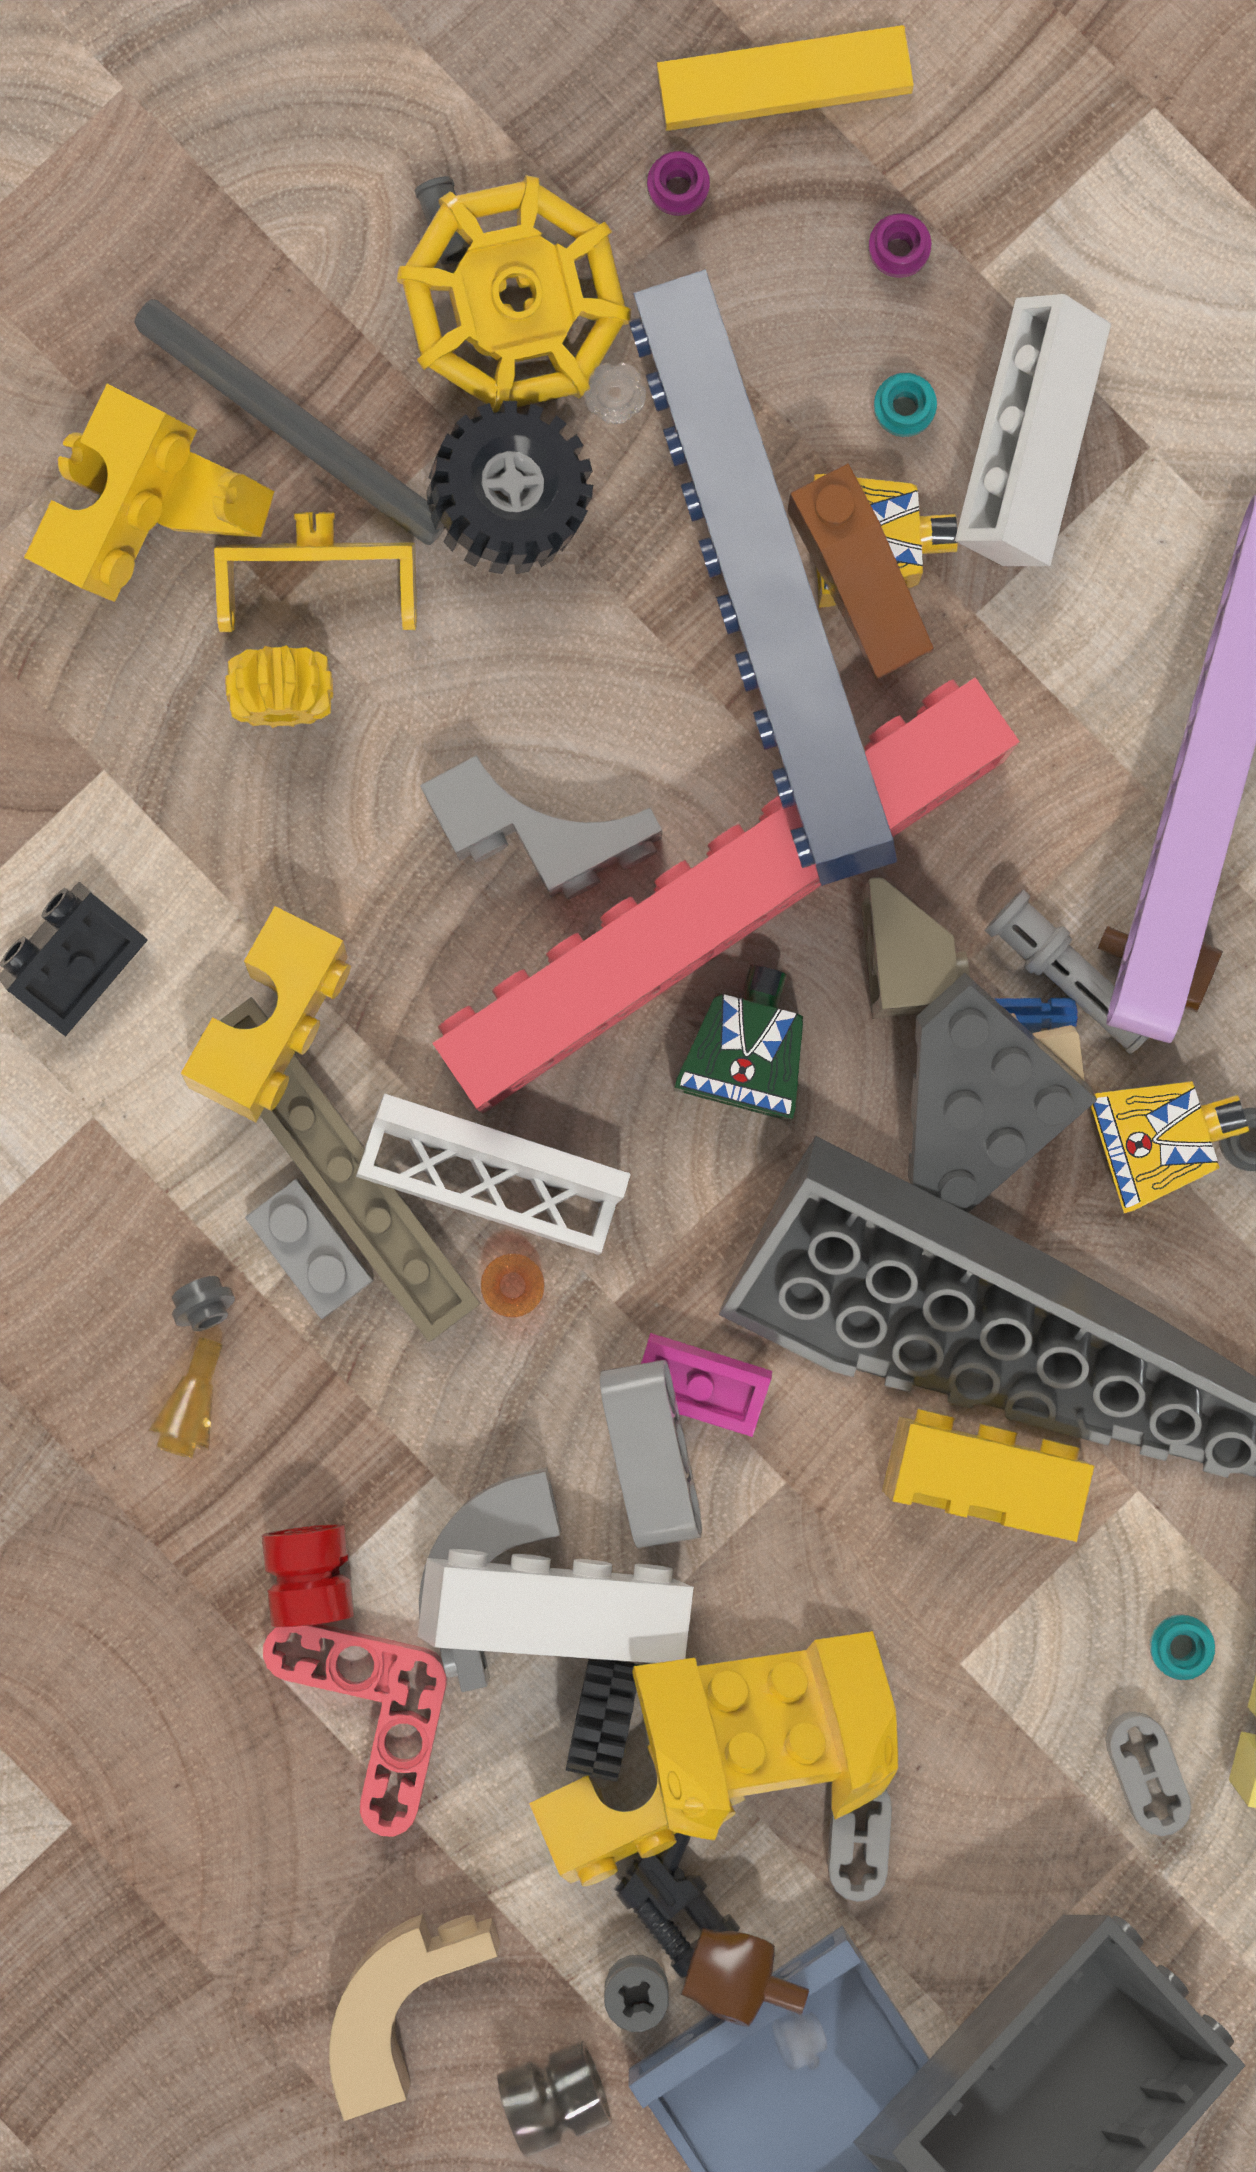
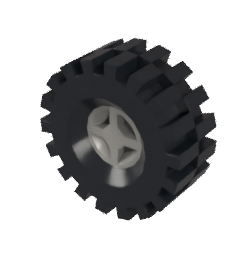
M503 401L499 411L493 413L490 403L477 407L471 420L465 414L455 423L451 434H446L428 476L431 482L426 491L427 505L434 504L435 506L430 519L435 530L442 527L446 528L448 533L443 542L452 552L459 545L468 550L464 561L474 567L477 566L480 558L491 561L489 572L503 574L507 565H514L516 574L529 572L534 562L537 561L543 567L553 561L559 550L561 552L564 551L588 512L586 507L592 499L594 486L587 484V480L593 472L590 458L579 460L578 455L584 445L577 434L566 441L561 434L567 423L556 415L550 425L539 419L544 409L542 407L530 404L525 415L517 413V401ZM494 491H501L504 495L508 496L509 503L499 494H495Z

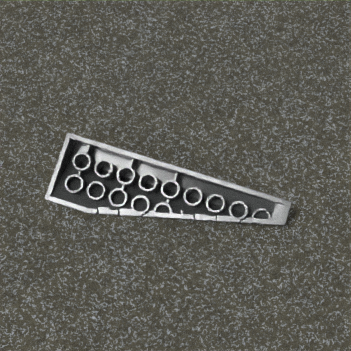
M817 1136L814 1137L786 1181L720 1307V1316L836 1373L854 1377L855 1371L858 1370L884 1377V1385L911 1392L913 1385L947 1394L948 1403L970 1409L973 1408L974 1404H985L1005 1410V1417L1007 1419L1109 1446L1111 1439L1137 1445L1140 1446L1141 1455L1166 1461L1168 1454L1200 1462L1203 1463V1471L1226 1478L1229 1477L1230 1473H1241L1256 1477L1255 1376L1151 1312L1050 1255Z

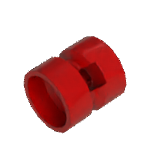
M345 1524L298 1527L261 1535L265 1571L277 1578V1582L267 1590L271 1626L298 1627L348 1619L355 1615L351 1579L340 1574L339 1567L349 1560Z

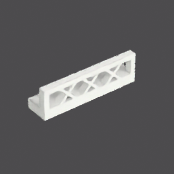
M384 1093L378 1106L356 1177L599 1255L602 1253L615 1206L624 1197L630 1173ZM384 1133L410 1141L421 1163L401 1174L374 1166ZM423 1145L442 1151V1153L429 1158ZM453 1156L470 1160L481 1184L461 1194L447 1190L434 1166ZM484 1165L503 1171V1173L490 1178ZM425 1171L432 1184L412 1177ZM515 1175L531 1180L542 1203L524 1213L509 1210L505 1207L495 1186ZM545 1185L565 1192L551 1198ZM486 1191L492 1204L472 1197ZM575 1195L601 1203L592 1235L589 1236L568 1229L555 1205ZM546 1210L553 1224L534 1218V1216Z

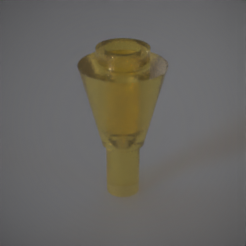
M198 1338L187 1375L182 1376L148 1430L149 1433L159 1437L156 1448L189 1459H193L196 1448L209 1450L213 1397L211 1381L223 1347L221 1343L206 1338Z

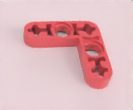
M323 1624L274 1628L268 1634L263 1645V1659L266 1667L274 1676L289 1682L382 1702L360 1800V1815L364 1824L371 1832L380 1836L394 1837L404 1833L413 1824L419 1810L448 1678L444 1670L442 1658L436 1652L425 1647ZM292 1633L302 1635V1647L320 1652L323 1649V1638L333 1640L335 1643L326 1659V1676L315 1673V1669L320 1662L318 1659L301 1657L295 1667L286 1665V1654L276 1650V1643L286 1642ZM351 1646H360L366 1649L374 1661L372 1675L361 1682H352L345 1679L338 1668L340 1653ZM416 1661L426 1663L427 1675L436 1678V1686L426 1685L424 1687L417 1708H430V1719L414 1711H392L391 1709L393 1700L403 1706L406 1705L410 1691V1682L406 1679H401V1670L411 1671ZM409 1724L420 1732L422 1749L416 1756L409 1759H400L393 1756L388 1750L386 1735L393 1726ZM379 1764L396 1773H417L415 1782L403 1776L398 1793V1802L408 1805L407 1812L397 1811L392 1821L382 1819V1808L372 1804V1797L383 1798L391 1773L378 1774Z

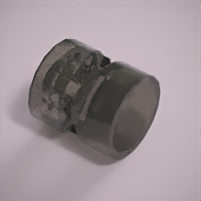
M584 2041L550 2053L547 2066L540 2068L530 2061L501 2072L497 2076L498 2088L509 2125L525 2157L560 2145L563 2132L570 2130L573 2134L580 2137L612 2124V2115L600 2075Z

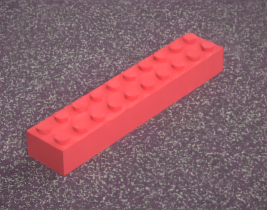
M976 677L961 687L957 685L954 679L948 681L922 700L924 706L916 712L917 717L905 723L899 715L885 723L868 737L870 742L864 747L865 755L892 837L1003 764L1020 742ZM777 796L761 809L764 814L759 817L760 823L746 832L740 824L731 827L707 845L710 849L706 853L708 858L693 868L689 866L686 860L676 864L654 881L656 887L653 889L655 892L653 895L638 905L632 896L628 897L600 917L603 922L601 924L602 929L583 941L579 933L573 934L546 953L550 964L531 977H529L525 969L516 972L492 990L497 999L478 1013H475L469 1005L441 1023L438 1028L443 1036L432 1044L476 1109L482 1114L486 1113L819 888L821 884L815 865L805 868L801 867L790 830L802 827L796 805L783 809L780 798Z

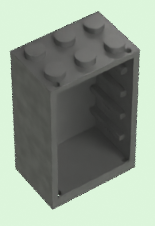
M1063 1914L853 2143L879 2172H1153L1246 2065L1230 2049L1234 2044V2040L1228 2031L1212 2017L1206 2014L1201 2017L1185 1999L1189 1994L1185 1984L1168 1968L1162 1965L1156 1967L1140 1950L1144 1942L1129 1923L1115 1915L1111 1918L1109 1915Z

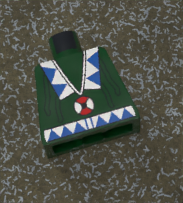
M751 964L741 999L716 993L680 1070L674 1091L789 1122L793 1119L796 1109L803 1016L778 1009L787 977L786 973Z

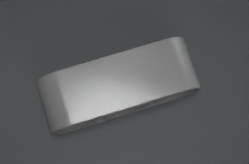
M666 1360L601 1371L600 1388L602 1402L635 1546L643 1548L701 1538L702 1522L699 1502L673 1382Z

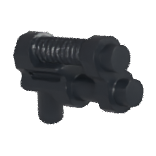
M676 1833L674 1836L677 1842L669 1849L648 1858H641L639 1856L637 1860L633 1859L625 1871L627 1875L620 1878L614 1890L617 1891L616 1896L625 1908H632L633 1912L637 1914V1918L641 1919V1923L646 1925L645 1928L650 1930L649 1933L654 1935L653 1938L657 1939V1943L661 1944V1948L670 1956L669 1958L672 1960L670 1963L671 1967L680 1978H683L687 1975L698 1939L691 1944L689 1941H686V1937L678 1930V1926H675L674 1921L670 1920L676 1913L684 1909L700 1931L704 1927L720 1932H738L740 1926L730 1914L723 1917L703 1892L707 1884L700 1875L685 1876L682 1869L678 1867L691 1836Z

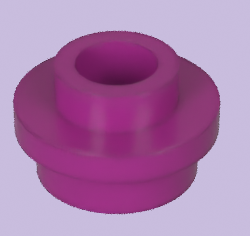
M683 151L666 153L659 157L649 170L647 178L649 197L653 204L666 214L674 216L690 214L703 205L709 193L710 178L708 170L704 163L691 153ZM681 177L688 181L690 188L683 194H674L667 188V183L673 178Z
M904 213L888 215L875 225L870 234L868 243L870 259L874 266L887 276L895 278L912 276L919 272L929 259L932 246L931 236L923 222L912 215ZM902 239L909 244L911 251L905 256H896L890 252L888 244L892 240Z

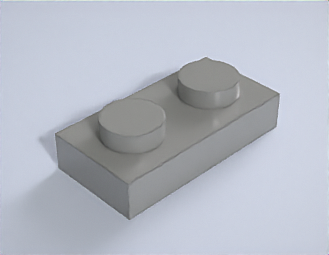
M299 1179L292 1181L245 1217L320 1319L326 1318L374 1281Z

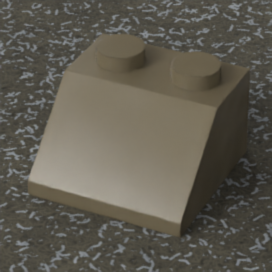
M882 877L868 879L860 892L872 1019L918 1015L964 973L970 977L966 951L956 952L954 936Z

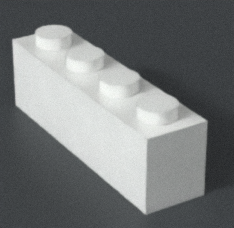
M1065 294L1021 297L1015 300L955 541L1002 566H1051L1111 327L1110 322Z
M449 1549L448 1560L427 1558L417 1637L435 1648L660 1663L685 1659L694 1587L672 1578V1568L650 1564H635L634 1575L611 1573L612 1564L608 1562L574 1559L573 1570L550 1568V1558L527 1554H512L511 1565L487 1563L488 1553L466 1549Z

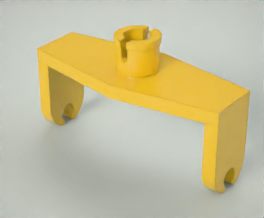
M73 432L63 441V446L72 448L71 458L58 457L59 471L65 479L101 496L105 490L108 478L106 463L100 453L79 442L83 433ZM190 452L186 464L177 472L162 503V512L157 523L179 532L261 537L275 491L244 474L233 472Z
M313 512L294 513V520H296V543L219 545L214 548L219 632H232L235 630L233 561L400 559L403 630H416L417 586L415 543H334V512H319V514H316V531L313 527Z

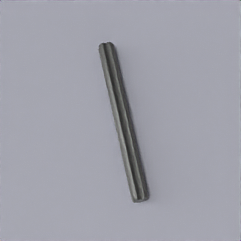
M151 299L144 304L134 320L140 333L421 542L431 545L439 538L445 527L435 530L430 517L435 506L432 504L427 505V500L158 300Z

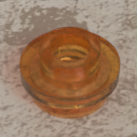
M505 1254L497 1257L489 1263L481 1278V1293L484 1301L490 1309L505 1317H520L530 1313L538 1306L544 1294L545 1282L541 1269L532 1259L521 1254ZM509 1273H517L525 1281V1290L517 1298L506 1296L501 1289V1281Z

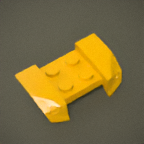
M873 1631L816 1639L807 1650L701 1666H697L694 1657L633 1667L632 1673L654 1759L668 1828L671 1831L696 1838L715 1840L719 1828L731 1811L729 1798L831 1781V1809L836 1820L880 1796L898 1770L896 1708Z

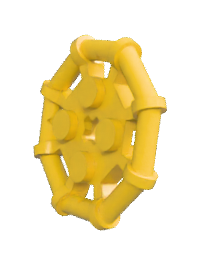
M525 175L524 180L517 183L461 195H455L452 192L445 194L439 199L440 208L407 264L398 267L397 282L402 284L420 352V357L417 358L423 370L432 369L483 403H490L493 413L499 411L503 401H517V407H522L569 395H574L577 398L584 396L590 391L589 382L623 325L629 324L628 321L631 318L632 310L625 307L608 237L612 230L606 222L599 224L539 184V177ZM517 209V226L483 233L476 219ZM537 214L576 240L567 249L558 243L553 245L541 237L543 233L534 228ZM454 233H459L470 246L458 263L454 273L434 268ZM586 254L598 299L583 298L574 262L583 258ZM516 278L520 288H530L532 298L527 299L523 303L524 311H513L510 304L502 303L499 294L506 289V279ZM431 291H449L457 328L446 333L443 337ZM578 316L595 321V324L574 358L562 343L573 322ZM466 340L480 354L493 357L498 361L494 379L453 352ZM548 355L556 370L554 373L513 382L515 362Z

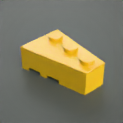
M917 1409L915 1420L899 1416L882 1492L891 1501L911 1505L912 1502L943 1509L945 1513L966 1518L967 1516L997 1522L1000 1525L1077 1542L1094 1470V1465L1078 1460L1079 1447L1042 1439L1040 1450L1016 1445L1017 1432L980 1424L978 1434L974 1435L954 1430L955 1417L923 1409Z

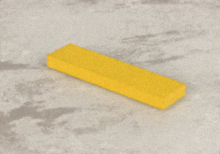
M904 25L657 62V76L666 131L912 94L914 87Z

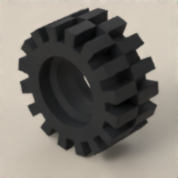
M588 1659L565 1771L617 1782L637 1692L632 1670L634 1666H639L640 1664L618 1660Z

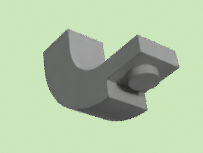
M548 1467L507 1477L478 1492L452 1516L438 1536L428 1558L448 1560L449 1549H466L488 1553L487 1563H490L500 1553L514 1546L560 1536L561 1525ZM425 1564V1567H424V1571H423V1575H422V1580H421V1585H420V1594H419V1619H420V1612H421V1603H422V1595H423V1587H424V1578H425L426 1564ZM440 1648L447 1678L458 1676L461 1692L487 1687L490 1675L484 1651Z

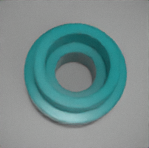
M898 373L890 376L879 386L874 399V414L878 423L884 430L899 437L915 436L926 430L932 423L937 410V398L934 389L927 380L913 373ZM902 397L911 399L916 405L915 413L909 416L898 414L893 406L894 401Z
M1178 1614L1167 1617L1156 1626L1150 1638V1654L1154 1664L1161 1672L1173 1679H1194L1202 1675L1210 1667L1214 1659L1215 1641L1210 1629L1202 1621L1190 1615ZM1179 1635H1187L1192 1642L1190 1653L1182 1658L1174 1657L1170 1650L1171 1642Z

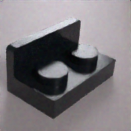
M78 882L71 891L67 888L60 890L44 908L41 915L45 920L29 940L25 936L19 938L7 950L0 962V966L3 968L0 973V982L5 989L65 1037L148 941L143 934L95 896L81 882Z

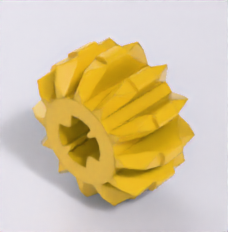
M285 645L272 648L264 646L263 649L259 650L246 649L228 660V675L225 676L227 701L229 702L230 711L234 719L240 722H247L252 726L268 725L272 728L277 726L294 727L296 724L301 723L312 724L331 713L333 678L332 672L329 671L328 658L322 653L312 651L307 647L289 648Z

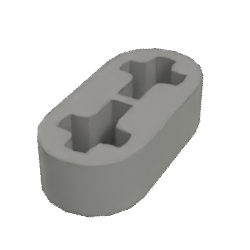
M1136 1711L1123 1713L1115 1718L1108 1727L1105 1741L1129 1810L1137 1823L1149 1833L1159 1836L1172 1835L1182 1829L1189 1820L1191 1803L1167 1735L1162 1727L1147 1714ZM1132 1727H1137L1143 1735L1152 1734L1153 1737L1152 1741L1144 1745L1150 1766L1142 1769L1137 1758L1130 1751L1121 1752L1120 1748L1121 1745L1129 1741L1127 1730ZM1154 1778L1158 1787L1166 1796L1175 1795L1176 1801L1167 1805L1169 1816L1162 1820H1159L1152 1811L1144 1812L1143 1810L1144 1806L1152 1802V1796L1146 1781Z
M886 1789L880 1796L873 1799L880 1803L878 1809H869L867 1811L865 1831L855 1830L853 1811L835 1820L831 1809L827 1861L828 1873L836 1892L845 1899L856 1902L866 1901L878 1895L885 1886L888 1874L892 1815L891 1798ZM854 1842L864 1843L863 1854L867 1865L875 1867L874 1874L867 1873L863 1875L860 1885H852L848 1873L839 1871L841 1864H851Z

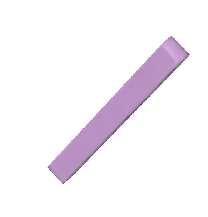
M1256 495L1252 497L1238 534L1106 1019V1025L1166 1043L1172 1042L1182 1019L1256 745Z

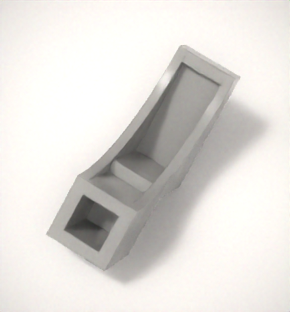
M477 755L420 785L459 861L471 855L475 862H480L497 854L509 845L505 837L516 832L550 897L563 891L566 898L571 899L590 890L601 882L597 875L598 872L617 862L621 864L623 870L641 863L657 852L652 843L662 839V829L651 808L617 820L587 823L567 821L537 812L516 800L500 787L485 770Z

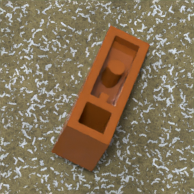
M849 463L791 492L787 512L875 679L877 680L932 652L934 647L881 524Z

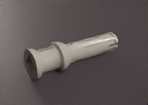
M1022 889L995 916L984 931L991 937L999 935L1026 960L1024 968L1031 974L1034 972L1037 976L1044 972L1070 998L1075 1000L1084 1012L1089 1014L1125 1048L1127 1053L1132 1054L1149 1037L1106 1025L1114 985L1069 945L1073 940L1069 936L1070 932L1064 926L1055 928L1029 903L1030 895Z

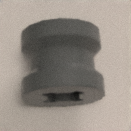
M629 1955L619 1959L609 1969L605 1979L604 2003L609 2018L618 2027L630 2032H644L655 2027L664 2018L669 2005L668 1979L663 1968L654 1959L644 1955ZM642 2000H645L649 2003L648 2005L644 2002L641 2004L633 2005L634 2002H640Z

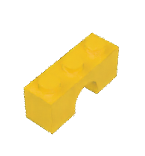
M106 384L79 441L96 450L103 457L108 472L105 490L93 505L81 510H73L51 500L24 558L81 589L115 602L121 588L128 583L133 574L134 561L149 530L156 525L161 516L162 503L177 472L184 467L188 460L190 445L197 430L167 413Z
M274 906L247 954L244 963L251 979L269 987L278 995L276 1009L265 1023L252 1029L233 1028L212 1017L180 1073L188 1088L254 1122H257L264 1108L272 1111L278 1105L287 1088L289 1076L283 1073L295 1052L301 1055L305 1054L318 1032L320 1020L316 1019L315 1016L326 996L335 999L349 976L351 965L345 963L348 956L344 941Z
M649 1745L647 1748L654 1762L651 1746ZM588 1775L529 1803L559 1875L570 1884L580 1880L583 1887L596 1884L618 1871L616 1862L636 1852H639L641 1858H648L669 1849L677 1842L674 1836L677 1832L671 1831L668 1828L658 1777L657 1786L651 1799L645 1805L633 1811L620 1812L609 1808L599 1785ZM744 1796L729 1798L731 1811L724 1822L736 1814L733 1806L746 1800Z

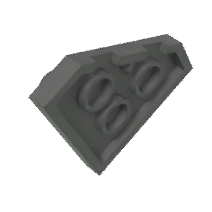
M966 973L959 977L918 1014L916 1018L915 1040L918 1045L917 1069L916 1074H913L911 1122L913 1125L912 1153H909L908 1178L910 1184L969 1213L1097 1101L1092 1088Z

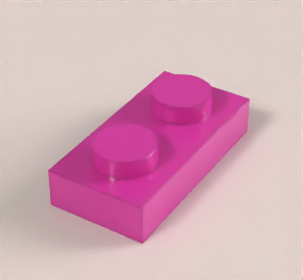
M650 1333L641 1364L666 1360L673 1382L679 1414L753 1437L773 1371Z

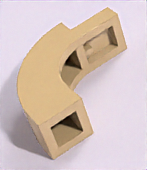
M424 1914L418 1915L396 1926L381 1937L357 1964L337 2007L329 2043L331 2080L344 2121L407 2099L411 2081L396 2036L397 2011L406 1997L423 1983L497 1957L500 1940L492 1918L476 1923L474 1915L459 1917L437 1928L439 1936L431 1938Z

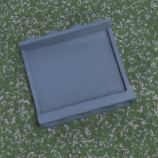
M842 1925L772 1973V1976L809 1989L807 2001L801 2015L767 2002H763L756 2018L749 2027L737 2025L710 2014L629 2068V2088L642 2108L649 2106L691 2172H879L853 2141L930 2058Z

